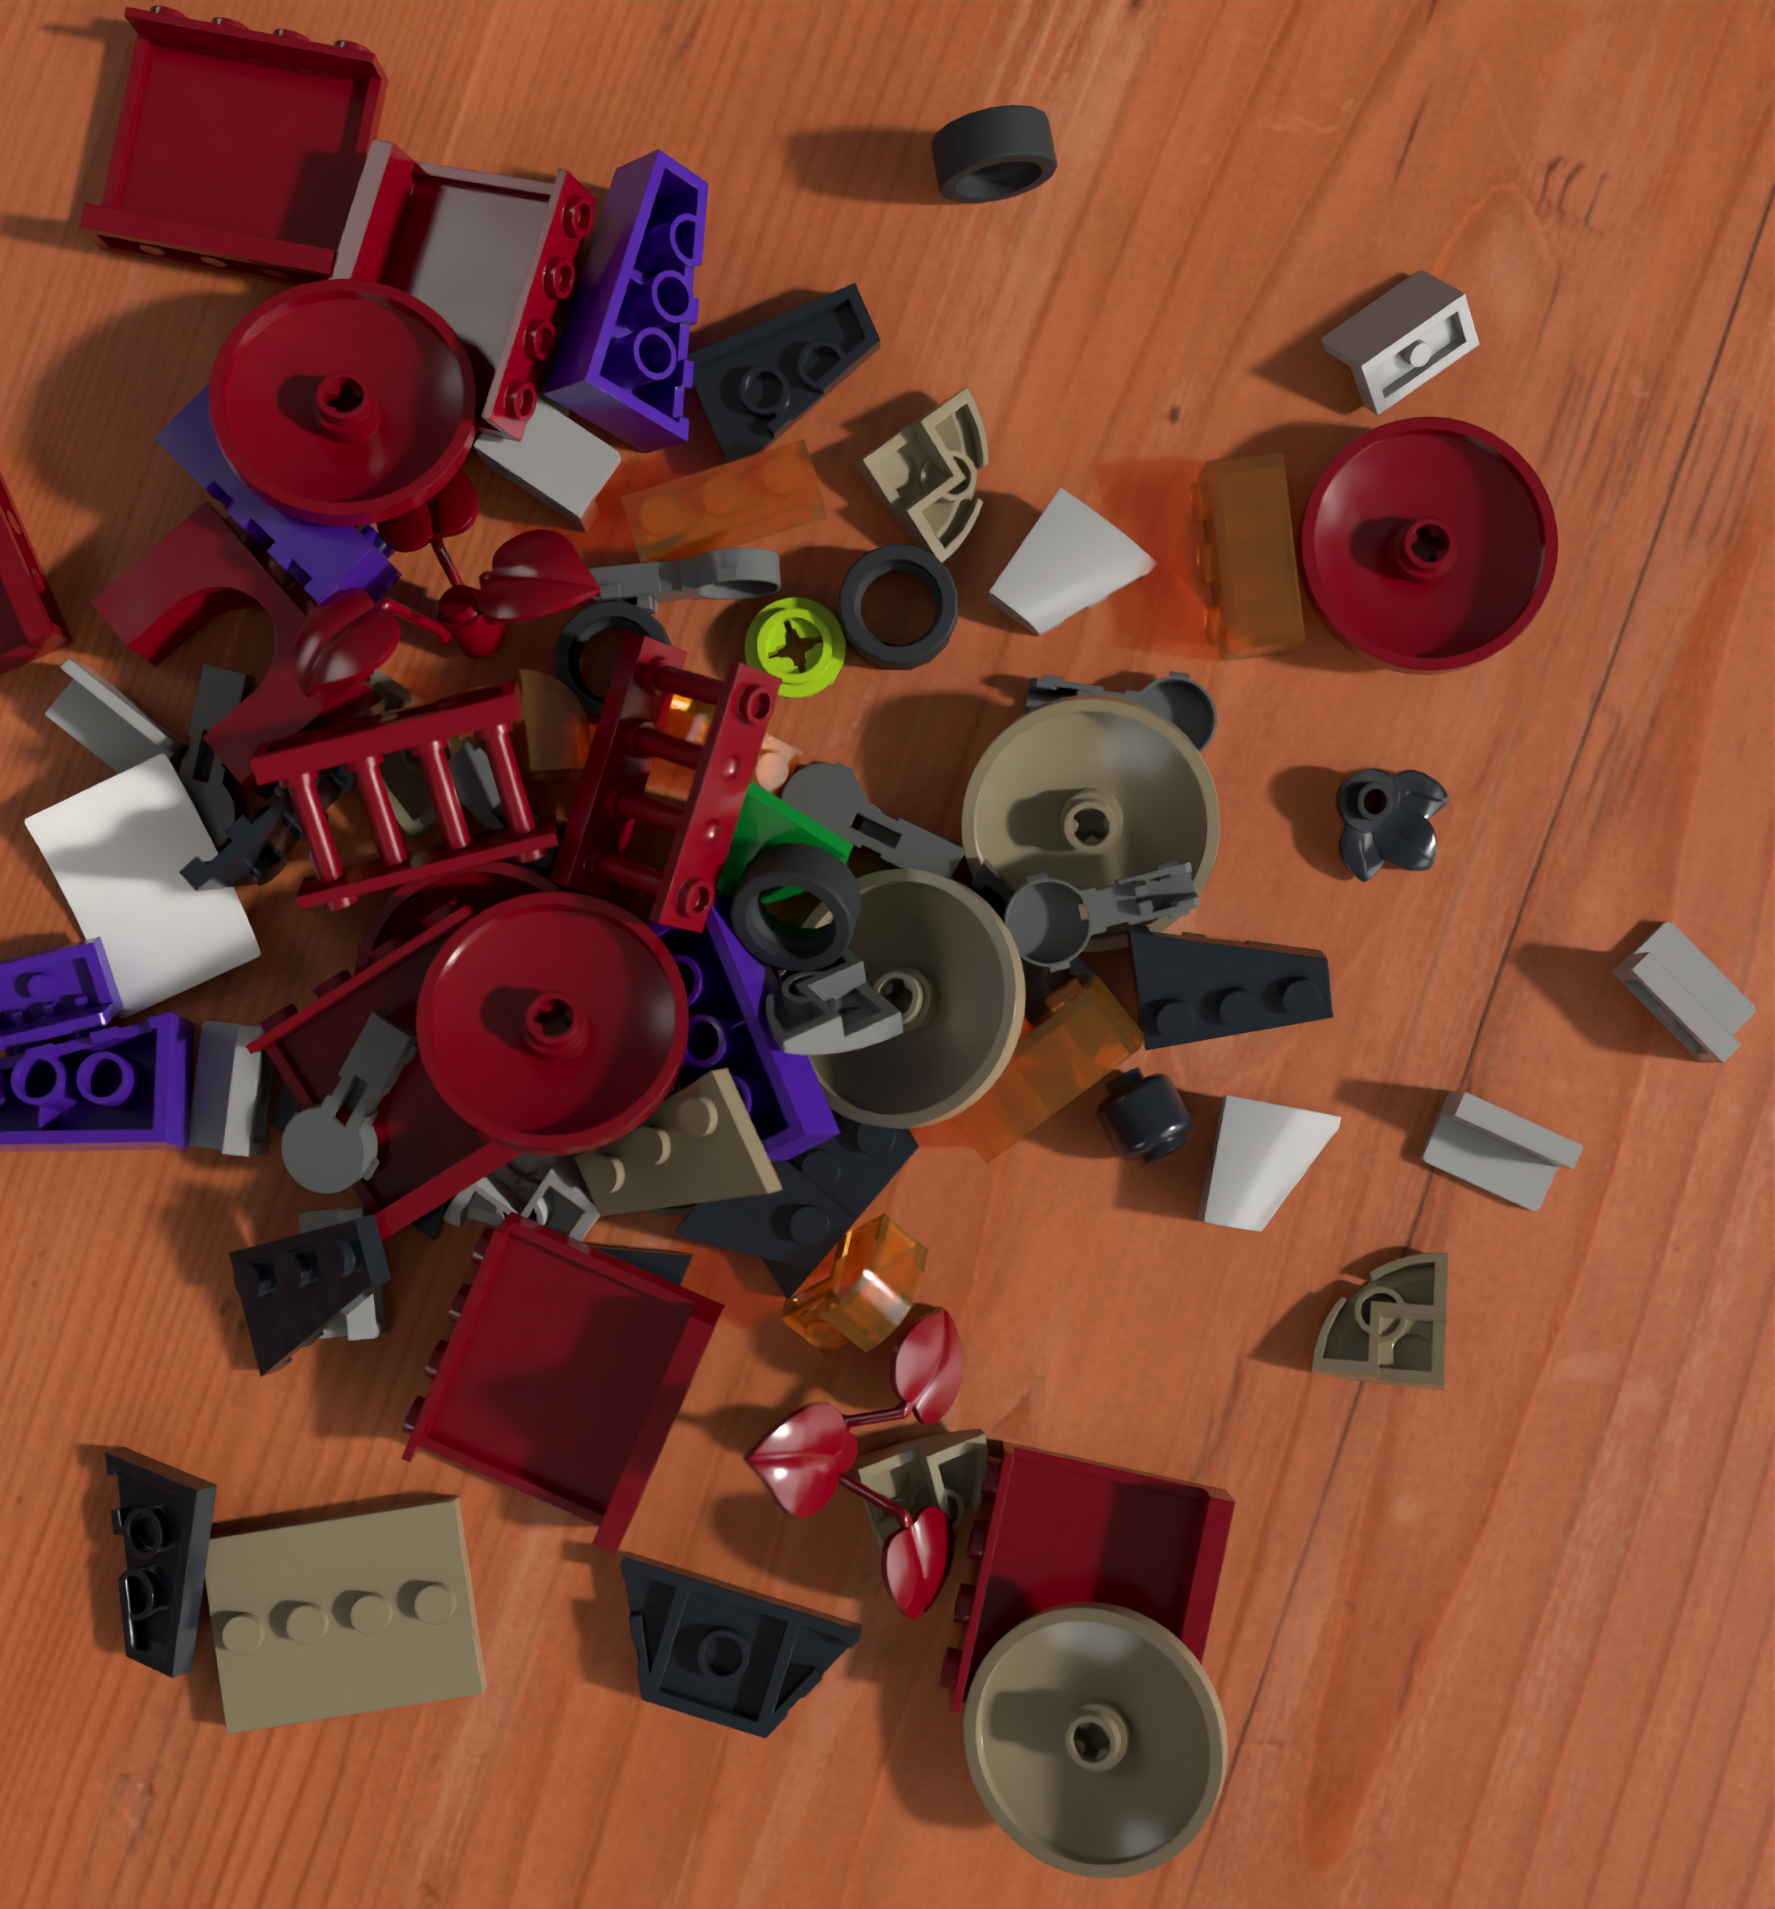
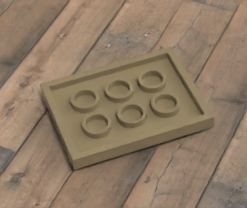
M459 1496L210 1535L205 1581L227 1734L483 1694L487 1688Z

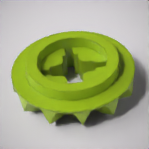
M791 597L769 604L756 615L746 634L745 657L748 666L781 678L782 682L777 695L784 699L813 697L816 693L834 683L845 661L846 644L841 625L826 607L810 599ZM791 624L793 633H797L801 642L811 640L814 643L822 640L821 643L814 644V648L805 652L806 663H804L806 672L800 673L798 666H794L790 657L780 659L777 656L769 659L770 656L778 654L779 650L786 647V625Z

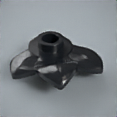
M1360 769L1348 775L1338 788L1336 794V807L1340 818L1345 823L1338 846L1340 856L1347 869L1362 882L1370 880L1379 871L1384 860L1393 866L1407 871L1429 870L1435 861L1437 840L1434 828L1427 819L1439 812L1449 802L1448 794L1443 786L1429 775L1411 769L1397 772L1391 776L1376 769ZM1374 790L1377 797L1374 810L1368 812L1364 807V797L1368 791Z

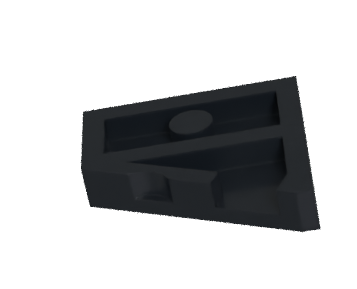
M770 1161L783 1190L767 1194L698 1203L679 1224L675 1232L682 1238L813 1270L855 1222V1218L790 1161Z

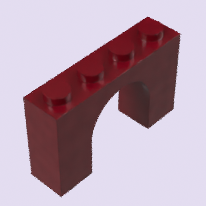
M205 501L90 603L128 648L155 667L204 624L222 613L237 609H256L268 613L275 632V653L266 677L252 694L202 736L241 784L267 800L274 794L278 781L257 785L249 759L259 743L359 719L377 704L382 697L367 681L375 671L354 681L324 688L309 698L305 696L299 688L296 679L293 655L297 634L302 622L316 606V603L309 598L302 605L290 592L299 584L296 579L272 556H269L264 561L253 549L259 542L231 515L225 518L211 504Z

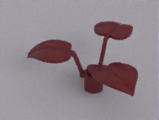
M459 469L456 475L440 492L418 508L396 518L376 523L380 537L388 547L395 551L403 553L414 552L431 543L432 549L452 585L451 588L443 593L439 600L438 618L440 622L438 623L390 598L381 599L374 604L369 594L361 588H349L336 592L321 604L318 603L302 622L297 634L293 655L296 679L301 691L309 698L324 688L348 683L373 672L382 666L397 648L400 638V626L394 615L433 633L442 644L453 639L460 651L469 658H484L497 651L504 642L506 629L502 622L525 621L566 609L600 594V587L573 544L564 535L548 529L527 531L503 543L494 553L492 559L493 571L483 572L479 576L480 590L465 585L442 539L459 535L470 529L478 514L479 499L477 491L468 476Z
M939 1306L933 1312L919 1317L912 1322L900 1336L894 1347L890 1360V1381L895 1396L901 1400L897 1406L889 1409L845 1415L841 1414L835 1406L829 1403L817 1401L808 1403L777 1423L743 1457L746 1464L764 1482L775 1502L784 1512L791 1516L807 1518L818 1513L832 1497L837 1484L892 1515L897 1520L900 1528L887 1537L882 1547V1578L886 1591L897 1609L904 1616L916 1620L921 1619L923 1613L930 1609L945 1584L951 1569L955 1550V1538L951 1522L946 1513L938 1507L930 1505L919 1508L911 1518L910 1513L905 1508L847 1475L844 1471H847L853 1465L858 1450L857 1440L849 1432L851 1427L904 1419L911 1411L918 1422L932 1425L947 1413L955 1401L962 1380V1345L953 1319L947 1310Z

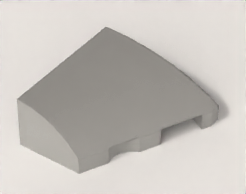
M1060 487L989 591L987 602L1039 637L1061 625L1066 618L1082 609H1089L1106 600L1109 594L1136 579L1141 578L1142 580L1149 576L1158 562L1105 518Z
M1223 1095L1212 1157L1208 1156L1197 1219L1204 1223L1262 1232L1292 1189L1339 1129L1341 1117Z
M523 1153L458 1193L443 1215V1219L456 1226H461L466 1219L498 1226L513 1211L581 1242L600 1215L575 1160V1157L578 1156L577 1154L535 1155Z

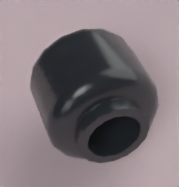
M1136 1067L1105 1084L1110 1096L1101 1101L1096 1114L1120 1159L1125 1161L1138 1159L1141 1167H1145L1187 1144L1183 1135L1191 1127V1115L1168 1075L1155 1073L1144 1077L1140 1068Z

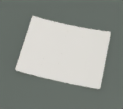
M159 754L25 819L26 827L56 877L86 940L101 937L124 1007L118 1013L120 1018L131 1016L261 955L260 948L234 887L196 891L179 873L196 856L202 861H211L218 855V852L185 787L165 754Z

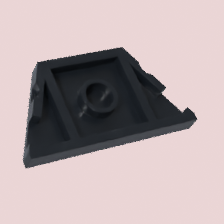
M626 1551L622 1559L621 1572L622 1578H625L631 1613L629 1623L632 1642L636 1646L639 1664L637 1673L641 1698L644 1701L766 1739L787 1717L788 1711L800 1698L806 1697L823 1679V1674L847 1648L851 1649L859 1641L862 1624Z

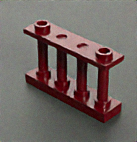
M626 631L549 881L566 888L610 898L615 883L622 884L656 897L649 920L659 924L702 933L708 913L714 902L717 884L764 735L774 712L775 701L782 679L732 660L730 661L724 681L682 669L687 651L644 635ZM674 694L716 707L704 745L663 732ZM655 757L696 770L684 809L643 795ZM635 820L676 834L664 872L624 858Z
M517 680L259 743L249 759L257 785L278 781L280 788H288L316 875L303 879L296 896L299 909L320 905L322 911L338 910L359 900L358 895L508 857L511 858L513 863L529 862L545 856L549 853V847L558 845L559 823L556 815L533 819L508 732L513 729L512 722L522 719L524 707ZM473 732L475 739H482L508 825V827L472 836L469 834L443 749L449 744L447 738ZM408 748L410 755L418 756L444 843L408 852L405 850L378 765L384 761L382 754ZM342 764L346 772H353L380 859L342 868L314 780L319 777L318 770Z

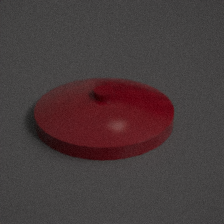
M359 279L320 280L302 284L272 296L249 312L231 331L216 357L209 383L208 401L213 430L224 458L234 474L245 487L269 506L299 520L328 526L370 525L396 518L418 508L440 492L456 475L471 449L476 434L478 396L475 375L470 358L456 332L434 309L418 298L402 290L373 281Z
M1431 416L1412 417L1381 425L1363 434L1338 453L1326 467L1313 486L1301 515L1297 541L1298 567L1306 596L1314 612L1334 638L1348 650L1374 665L1391 671L1416 675L1444 674L1474 666L1490 658L1512 643L1531 624L1542 608L1555 576L1558 560L1557 524L1551 501L1540 478L1522 455L1507 442L1479 426L1461 420Z
M554 891L522 895L500 902L482 911L461 926L446 941L429 967L421 987L416 1015L419 1052L428 1078L447 1109L467 1128L482 1138L504 1148L535 1155H565L588 1151L606 1145L640 1125L661 1104L672 1088L685 1057L689 1030L688 1001L684 982L676 962L661 939L640 919L615 904L589 895Z

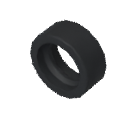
M998 106L966 114L941 128L935 133L931 143L939 190L944 198L958 203H986L1021 195L1039 187L1050 179L1058 167L1049 120L1044 111L1032 106Z
M887 544L866 552L848 569L839 590V622L848 645L864 661L884 670H911L931 662L948 645L956 627L958 592L950 571L932 553L913 545ZM889 572H908L921 578L931 589L936 602L935 617L930 629L919 639L907 644H889L877 639L866 628L861 616V600L867 587L877 577Z
M601 601L579 610L562 627L553 649L554 675L563 695L586 718L596 722L599 721L605 699L595 696L586 688L579 674V657L584 644L594 634L607 628H625L672 646L662 624L646 609L625 601Z
M780 843L759 851L744 868L730 908L733 931L745 949L766 964L787 971H813L831 965L847 951L862 906L860 888L848 866L830 852L805 843ZM774 886H792L811 892L826 904L834 916L833 921L818 928H798L784 923L768 912L759 898L760 891Z

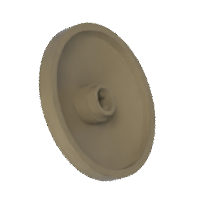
M1078 695L1064 697L1035 707L1016 718L993 739L984 751L972 773L963 801L961 817L963 848L966 850L965 857L973 878H975L986 858L1015 890L1027 882L1026 877L1046 872L1048 878L1060 879L1077 889L1088 886H1095L1097 889L1115 884V879L1156 869L1155 865L1176 860L1177 863L1190 861L1195 893L1199 896L1208 881L1218 852L1220 839L1218 796L1213 778L1198 749L1176 725L1161 714L1141 704L1113 696ZM1079 904L1078 908L1081 919H1087L1088 912L1085 905ZM1168 915L1132 925L1145 926L1153 932H1162L1180 917L1169 919ZM1126 923L1106 927L1107 931L1091 935L1082 952H1101L1128 947Z
M889 869L866 874L856 879L860 888L862 906L848 949L863 960L866 983L901 1011L903 1033L883 1042L856 1050L808 1056L828 1105L835 1112L859 1123L876 1127L909 1129L933 1125L950 1119L978 1101L992 1087L1007 1066L1017 1045L1025 1013V978L1021 958L1013 937L1001 917L990 904L968 887L944 876L916 869ZM822 901L812 911L801 928H818L830 924L834 916Z
M1072 1602L1056 1605L1029 1616L1013 1627L986 1655L975 1674L966 1701L964 1714L965 1754L971 1777L983 1804L996 1823L1016 1844L1035 1858L1062 1871L1092 1878H1121L1144 1873L1163 1865L1178 1855L1197 1836L1213 1811L1221 1793L1227 1768L1228 1738L1224 1714L1215 1688L1204 1668L1183 1642L1154 1620L1133 1610L1108 1603Z

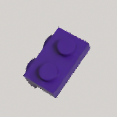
M101 937L0 961V1050L5 1051L6 1057L25 1053V1049L45 1045V1039L67 1034L68 1040L72 1041L90 1036L91 1032L107 1029L106 1024L124 1008Z

